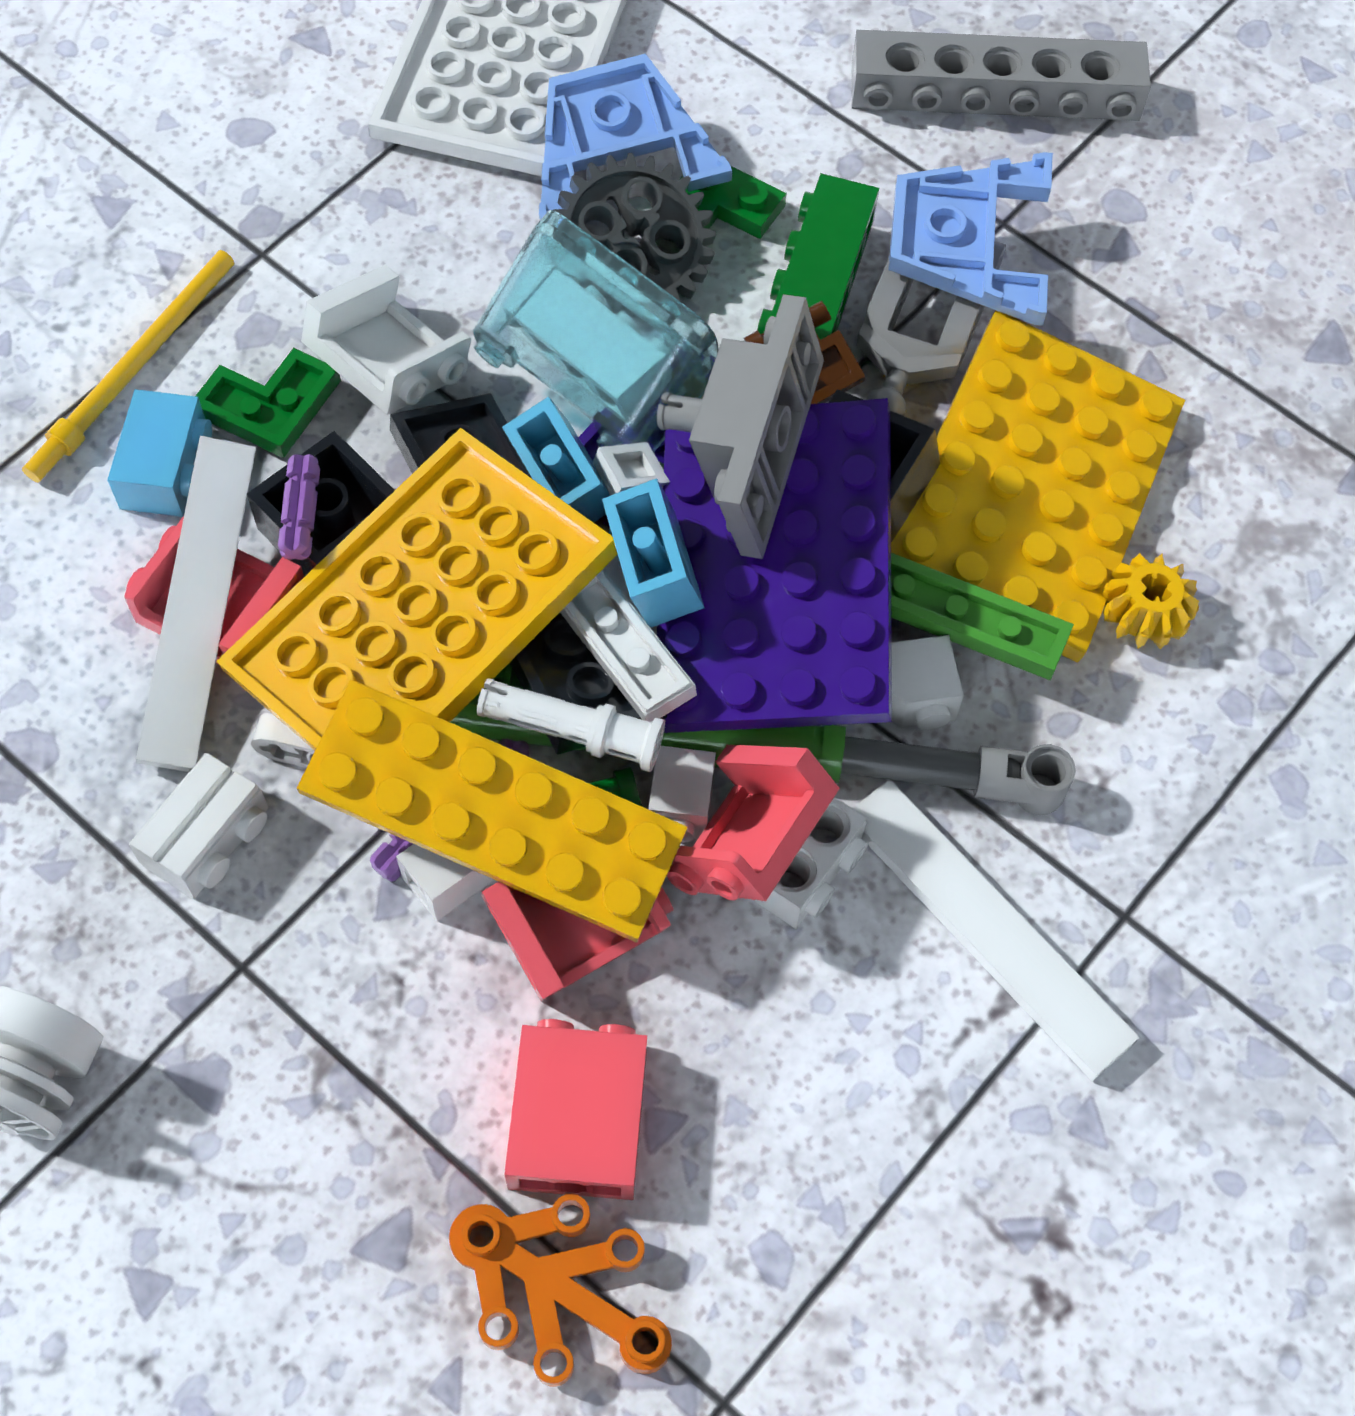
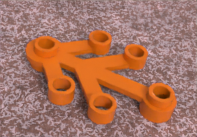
M566 1194L559 1197L551 1208L507 1217L499 1208L492 1205L478 1204L470 1206L463 1210L453 1221L449 1233V1243L456 1260L464 1267L475 1270L483 1313L478 1323V1331L483 1343L493 1350L507 1349L515 1343L519 1334L517 1318L506 1307L501 1274L502 1267L524 1281L538 1350L534 1356L533 1365L537 1378L543 1384L550 1387L561 1386L571 1378L574 1370L572 1353L563 1345L555 1302L619 1343L621 1359L630 1370L639 1374H651L660 1370L667 1363L671 1353L672 1340L668 1328L662 1321L651 1316H639L632 1319L571 1279L610 1269L630 1272L638 1268L644 1259L645 1246L642 1237L636 1231L628 1228L618 1229L609 1236L607 1242L537 1257L517 1243L556 1232L565 1237H577L583 1234L590 1224V1209L584 1198L576 1194ZM569 1205L579 1207L583 1212L582 1220L575 1226H566L561 1223L558 1217L564 1207ZM478 1226H487L494 1232L492 1241L484 1247L474 1246L469 1241L471 1231ZM621 1240H629L636 1245L638 1252L633 1259L621 1261L613 1254L614 1245ZM495 1317H505L511 1323L510 1333L501 1340L492 1339L486 1333L489 1321ZM649 1331L657 1337L658 1347L654 1352L645 1355L638 1353L634 1349L632 1342L639 1332ZM550 1353L561 1354L567 1362L564 1372L555 1377L546 1375L541 1369L543 1358Z

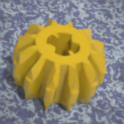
M1139 553L1135 558H1132L1130 565L1121 562L1113 570L1112 579L1105 584L1102 593L1107 598L1103 614L1104 621L1119 623L1116 628L1117 639L1131 634L1135 636L1137 649L1144 646L1148 639H1151L1161 650L1165 645H1168L1171 637L1179 640L1187 633L1191 625L1190 621L1195 618L1199 610V600L1194 598L1197 591V581L1181 579L1184 574L1183 564L1173 568L1166 566L1163 553L1156 557L1153 563H1149Z

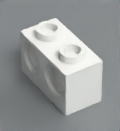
M834 797L813 830L827 829L833 832L838 839L831 843H822L815 840L810 834L785 871L799 875L805 884L798 888H788L778 882L767 901H753L794 929L799 927L807 914L817 918L835 892V888L830 885L832 880L841 869L850 873L866 851L868 843L863 841L862 837L868 818Z

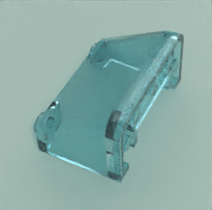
M549 210L534 226L473 329V335L477 342L474 345V349L488 364L497 369L502 364L510 368H514L516 364H519L593 421L597 432L600 434V437L596 440L599 447L648 442L653 453L665 440V430H661L657 424L658 405L668 406L667 403H662V395L665 392H669L674 395L700 399L705 393L719 350L715 333L700 316L565 216L554 210Z

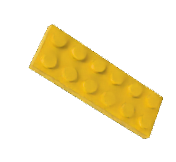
M350 679L296 788L304 796L636 943L688 828L683 824L353 679Z

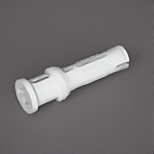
M487 678L484 688L486 689L482 688L478 700V716L501 720L537 732L572 740L586 745V751L591 752V756L602 758L606 753L640 763L641 770L652 771L661 746L665 720L655 717L652 722L617 713L616 706L610 704L599 705L597 709H593L526 689L512 687Z

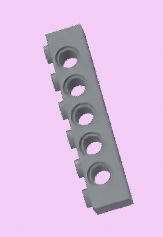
M856 29L852 57V108L1140 121L1151 88L1147 42Z

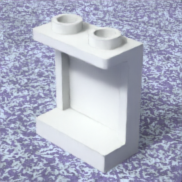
M385 264L306 301L301 342L386 415H389L406 405L418 403L427 394L446 384L452 385L464 376L468 367L467 358L471 337L462 331L443 340L396 301V294L400 276Z

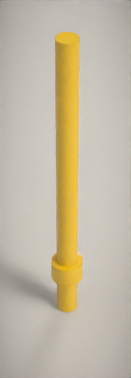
M218 250L68 418H59L45 433L47 441L22 467V471L28 478L39 483L64 455L71 456L84 442L85 436L83 433L234 266V260L227 252Z

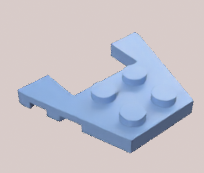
M646 53L549 78L545 125V154L541 177L542 194L541 203L539 204V218L542 230L556 227L551 223L552 212L554 209H563L557 203L561 190L573 193L570 188V181L575 172L586 170L590 162L597 167L605 165L608 155H612L617 162L625 160L628 153H633L634 157L674 147L683 177L689 176L691 178L687 188L688 192L732 181L730 163L723 155L719 156L710 144L709 136L701 125L693 122L681 106V99Z
M1053 153L1033 154L1032 161L1011 164L1009 158L991 160L989 168L964 172L961 165L897 175L888 270L1033 325L1043 326L1047 314L1048 275L993 268L997 197L1048 202L1052 185Z

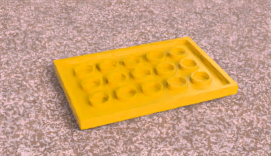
M995 310L938 432L937 444L940 465L898 534L891 542V553L1074 624L1062 656L1078 663L1087 652L1107 598L1102 595L1105 584L1110 582L1113 570L1119 566L1124 558L1185 399L1026 322Z
M460 428L216 662L228 676L314 751L350 679L451 722L481 692L482 688L484 689V683L487 678L494 679L618 555L613 536Z

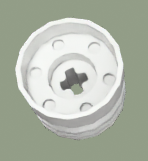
M0 986V1131L12 1135L25 1134L44 1140H55L62 1121L43 1107L69 1111L74 1097L59 1084L52 1081L54 1075L67 1078H85L104 1036L94 1026L65 1009L33 995L5 986Z

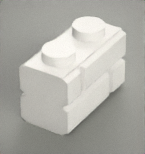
M205 753L132 839L129 846L143 867L161 879L168 881L173 887L191 899H195L204 887L211 889L223 879L230 866V859L228 857L242 840L248 843L259 835L267 821L266 811L269 807L262 790L257 784L237 771H232L229 766L209 753Z

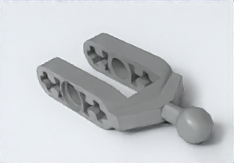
M994 241L993 268L999 270L1006 244ZM888 259L869 303L864 322L858 334L856 346L886 376L883 387L873 390L866 400L888 398L890 411L904 416L906 404L902 393L906 385L955 378L985 306L956 296L937 345L894 332L893 328L914 279L888 270Z

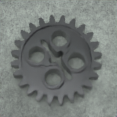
M628 153L625 165L622 167L618 166L612 155H608L603 172L590 162L586 169L587 181L574 174L570 181V188L573 193L561 190L557 203L563 209H554L551 217V223L559 228L550 231L549 243L562 246L554 251L552 257L553 264H568L565 270L574 280L577 279L579 282L578 288L584 293L588 289L596 292L604 302L611 304L610 312L616 317L619 315L622 307L629 308L632 321H637L643 307H646L650 315L656 319L661 312V302H664L674 312L680 304L679 294L691 299L696 291L693 281L704 282L708 271L702 265L711 264L715 255L713 250L705 246L713 244L716 231L703 228L710 223L713 212L710 210H697L704 198V193L696 192L688 195L686 190L691 178L685 176L675 182L671 179L674 165L671 163L661 173L655 171L654 156L651 155L646 160L644 167L636 165L633 153ZM635 196L643 197L651 203L652 209L639 211L629 203L628 199ZM613 200L618 207V212L612 205L606 203V201ZM592 220L600 221L609 228L610 232L602 236L590 233L585 224ZM625 230L631 238L625 239L623 237ZM638 235L642 237L640 244L634 237ZM669 239L678 246L680 252L666 254L657 247L656 241ZM647 262L653 269L659 271V274L653 275L647 267ZM618 263H626L635 269L637 276L632 279H623L614 272L612 266Z

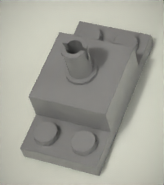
M783 294L776 317L771 316L766 323L764 344L722 338L703 399L665 392L661 397L662 403H667L668 406L658 405L657 424L661 430L671 429L691 433L689 438L691 447L715 499V503L721 508L726 520L727 530L731 532L741 556L763 559L823 366L824 359L806 297Z

